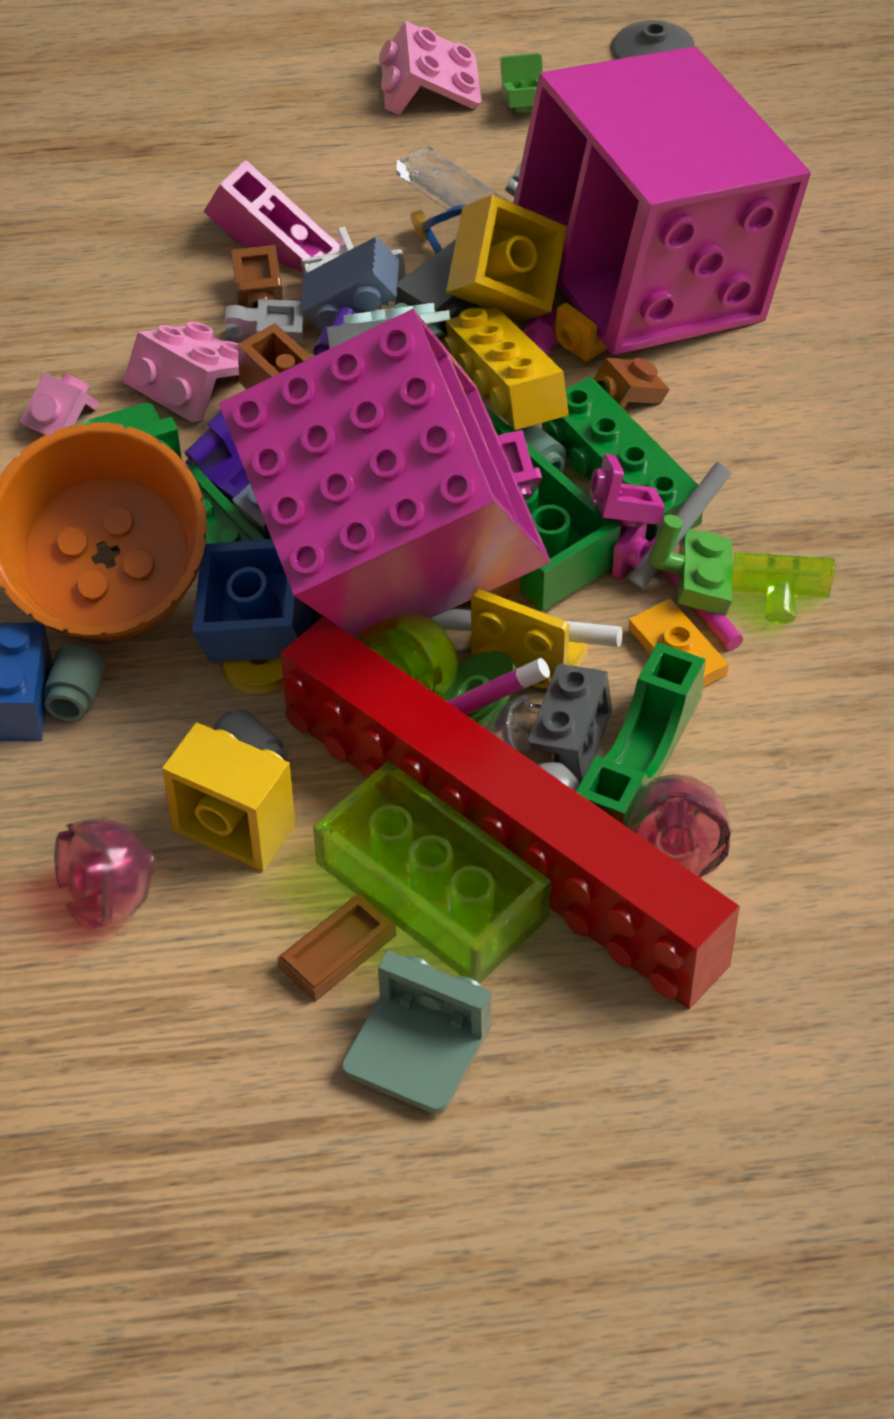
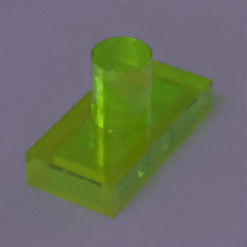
M734 552L732 592L766 594V620L775 624H788L796 619V596L829 598L834 580L835 558Z

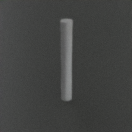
M716 462L675 515L683 521V526L673 550L730 477L731 472L722 464ZM651 548L627 578L629 582L640 590L646 587L659 570L653 568L648 562Z

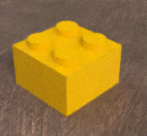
M494 195L463 206L446 293L486 309L497 306L507 317L519 322L551 313L567 226Z
M196 722L162 767L172 831L264 872L296 826L290 762L285 761L280 755L271 750L257 749L237 740L235 736L225 730H214Z

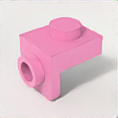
M43 373L19 423L44 436L49 434L50 436L54 434L53 431L75 424L84 406L96 410L99 401L86 393L89 385L66 373L63 374L61 380Z

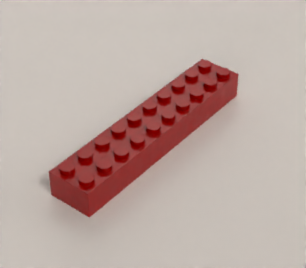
M323 616L280 652L286 706L285 714L290 724L297 731L311 734L325 745L333 757L340 761H348L362 771L365 778L373 786L379 789L385 788L399 798L410 813L417 817L424 816L439 827L450 842L457 846L464 845L479 856L491 872L499 876L505 875L523 889L531 901L541 906L546 905L563 917L567 925L575 933L581 936L588 935L603 946L611 958L619 965L632 967L650 980V983L659 994L668 999H676L690 1009L731 966L740 905L348 632Z

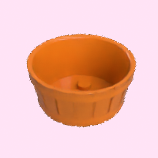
M83 423L53 431L54 434L50 436L47 434L22 450L19 457L16 456L0 476V586L6 590L5 593L13 603L33 620L51 630L68 636L102 642L123 640L142 634L157 626L176 609L194 582L201 566L206 545L207 516L204 502H201L202 494L198 483L189 468H185L186 464L172 449L163 442L160 444L157 438L129 426L127 429L123 425L113 423H90V425ZM106 542L109 548L118 547L121 553L114 557L116 563L114 567L107 569L104 563L94 564L92 557L98 554L97 545Z

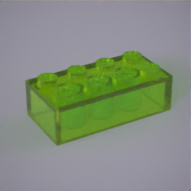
M389 761L313 826L316 863L355 894L360 893L395 925L458 974L471 978L479 984L549 918L551 881Z

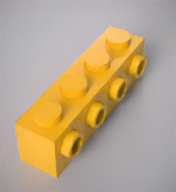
M497 306L489 309H467L461 312L459 317L445 320L448 337L443 338L442 344L475 383L481 398H485L492 405L495 414L502 416L514 430L569 415L564 372Z

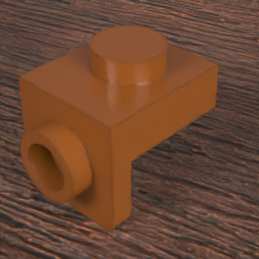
M276 245L231 250L239 306L258 309V299L283 300Z
M605 358L593 378L623 409L628 402L661 404L670 390L657 376L658 371L655 366L641 358H634L633 360Z

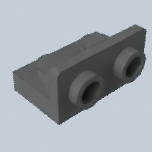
M566 664L557 665L528 738L531 749L554 753V763L563 764L580 783L597 755L612 714L607 671Z

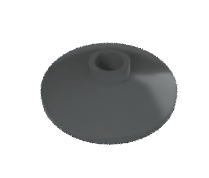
M644 20L629 24L621 29L615 36L613 51L617 59L693 47L695 44L692 36L685 29L674 23L662 20Z

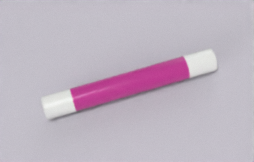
M539 658L447 702L465 715H468L548 678L550 670L547 663L542 658Z

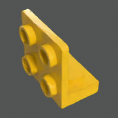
M476 589L471 596V656L481 652L500 651L512 659L516 669L542 658L549 667L550 676L533 684L532 686L548 689L557 665L566 664L579 667L588 653V644L569 642V624L566 621L481 589Z

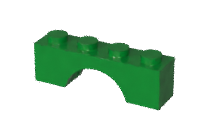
M657 642L637 679L627 717L613 747L604 758L595 756L576 791L630 830H633L702 696L706 659Z

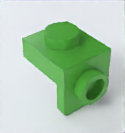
M535 52L502 56L500 58L503 100L509 108H515V111L518 113H531L539 73L543 72L541 54Z

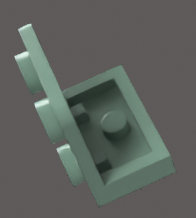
M388 950L378 966L380 998L343 1060V1073L351 1080L432 1114H441L448 1108L491 1028V991L484 989L471 978L465 976L454 977L434 969L428 962L419 957H405Z

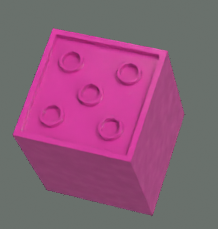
M696 46L540 72L513 204L567 226L556 284L577 311L597 325L596 335L610 353L616 355L766 321L811 172Z
M414 308L219 403L294 596L368 647L471 600V596L476 589L486 592L491 591L551 563L477 386Z

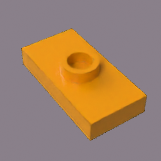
M671 598L629 618L628 630L649 655H651L657 642L705 658L703 687L727 675L729 664Z

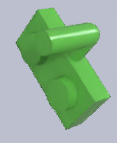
M666 515L649 553V564L653 568L678 574V604L726 616L732 602V539L721 537L714 532H701L689 529L679 542V554L674 553L672 550L683 526V521L675 515Z

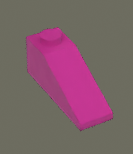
M247 160L238 166L219 185L203 211L235 241L252 248L276 245L278 261L303 272L301 259L339 251L340 245Z

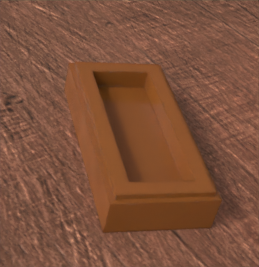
M357 893L278 956V967L316 1002L396 937V925L360 893Z

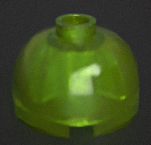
M407 613L377 622L361 633L358 639L360 642L442 699L449 694L457 676L458 657L453 641L446 630L436 621L420 614Z

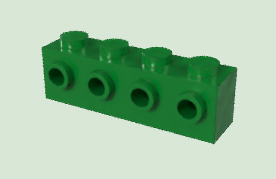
M592 377L566 388L569 415L543 422L542 430L565 448L566 456L570 459L576 472L580 475H585L591 481L594 470L601 469L604 455H615L623 469V484L655 488L665 505L662 521L666 515H676L698 484ZM703 512L694 522L690 529H693L702 524ZM647 523L646 539L649 542L656 538L661 525Z

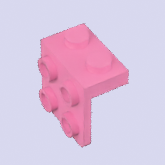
M407 21L404 22L392 40H387L384 43L379 54V63H381L382 68L381 88L384 91L386 110L400 115L420 86L472 109H476L480 104L481 94L476 56L464 44L452 43L437 36L435 32L427 27H418Z
M187 322L186 326L179 327L161 325L156 330L137 332L123 383L190 422L203 421L216 378L239 375L238 343L223 341L212 335L213 330L210 327L198 322Z

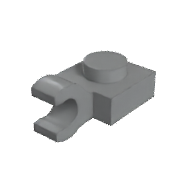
M258 299V309L245 308L239 305L227 306L225 311V341L240 343L276 323L299 346H302L304 314L299 307L302 305L301 301Z

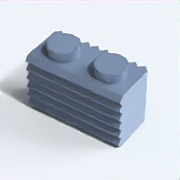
M374 237L303 274L304 280L302 283L304 286L301 287L303 292L301 293L302 299H300L302 305L299 306L301 312L322 332L326 326L332 324L339 309L342 307H348L356 314L381 309L382 305L388 306L389 301L396 302L399 259L378 237Z

